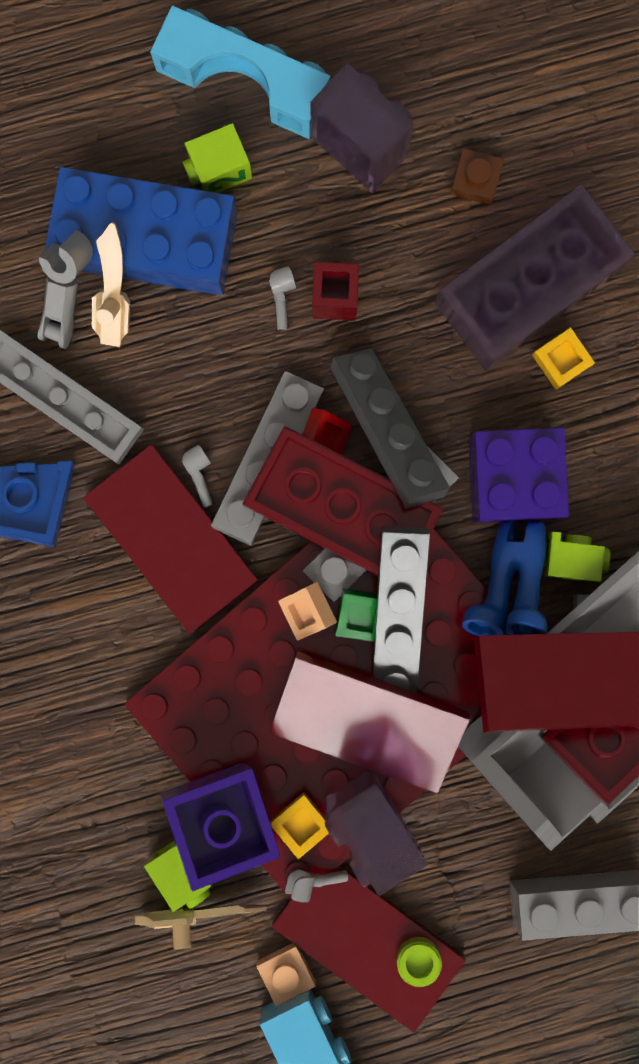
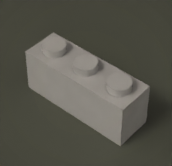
M639 870L509 880L513 925L522 941L639 931Z

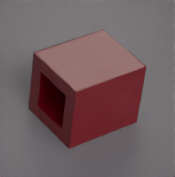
M314 262L312 319L356 320L359 264Z

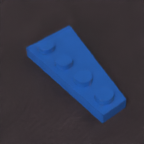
M58 461L57 464L44 465L17 463V466L0 467V537L56 547L75 469L73 461Z

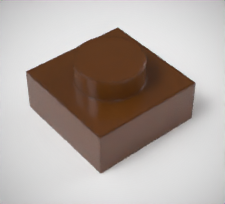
M463 148L450 195L491 205L504 159Z

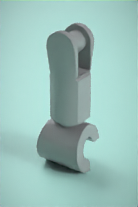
M77 230L61 245L52 243L39 256L40 265L47 275L38 339L46 341L49 338L59 342V347L64 349L70 344L74 332V309L78 287L77 276L90 263L93 256V247L90 240ZM55 320L61 322V325L54 323L53 321Z

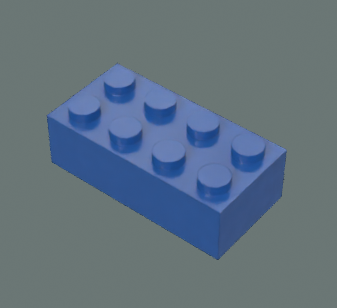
M60 167L45 250L52 243L61 245L77 230L90 240L93 247L92 259L81 272L103 275L96 240L104 233L108 225L114 222L117 226L122 247L123 279L223 296L238 214L235 199L231 195Z

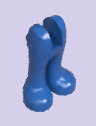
M529 521L524 542H518L516 522H501L493 546L490 580L485 602L482 605L469 607L463 615L462 627L467 632L476 636L506 635L507 633L508 635L547 634V619L539 612L540 581L547 548V535L544 523ZM516 572H519L517 595L513 610L508 615L512 578Z

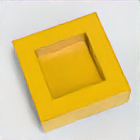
M569 328L532 354L556 390L595 364L572 328Z
M305 792L270 820L273 830L297 859L301 858L333 830L331 823Z

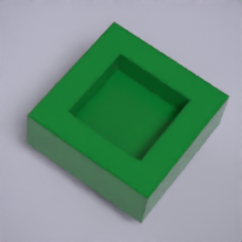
M342 588L336 618L337 623H335L334 628L335 636L374 642L377 608L376 593Z

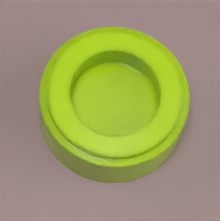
M412 937L403 942L397 951L396 963L398 972L406 983L415 987H424L430 985L438 978L442 968V961L438 948L429 939Z

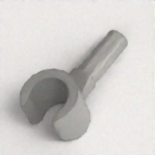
M289 266L274 270L269 278L276 304L277 330L288 329L284 293L296 289Z
M196 445L184 453L182 462L191 475L202 507L205 508L213 505L205 478L200 470L210 465L211 462L202 447Z
M294 869L288 876L285 893L292 894L291 898L294 901L309 902L313 887L347 882L348 873L346 870L325 874H313L305 870Z

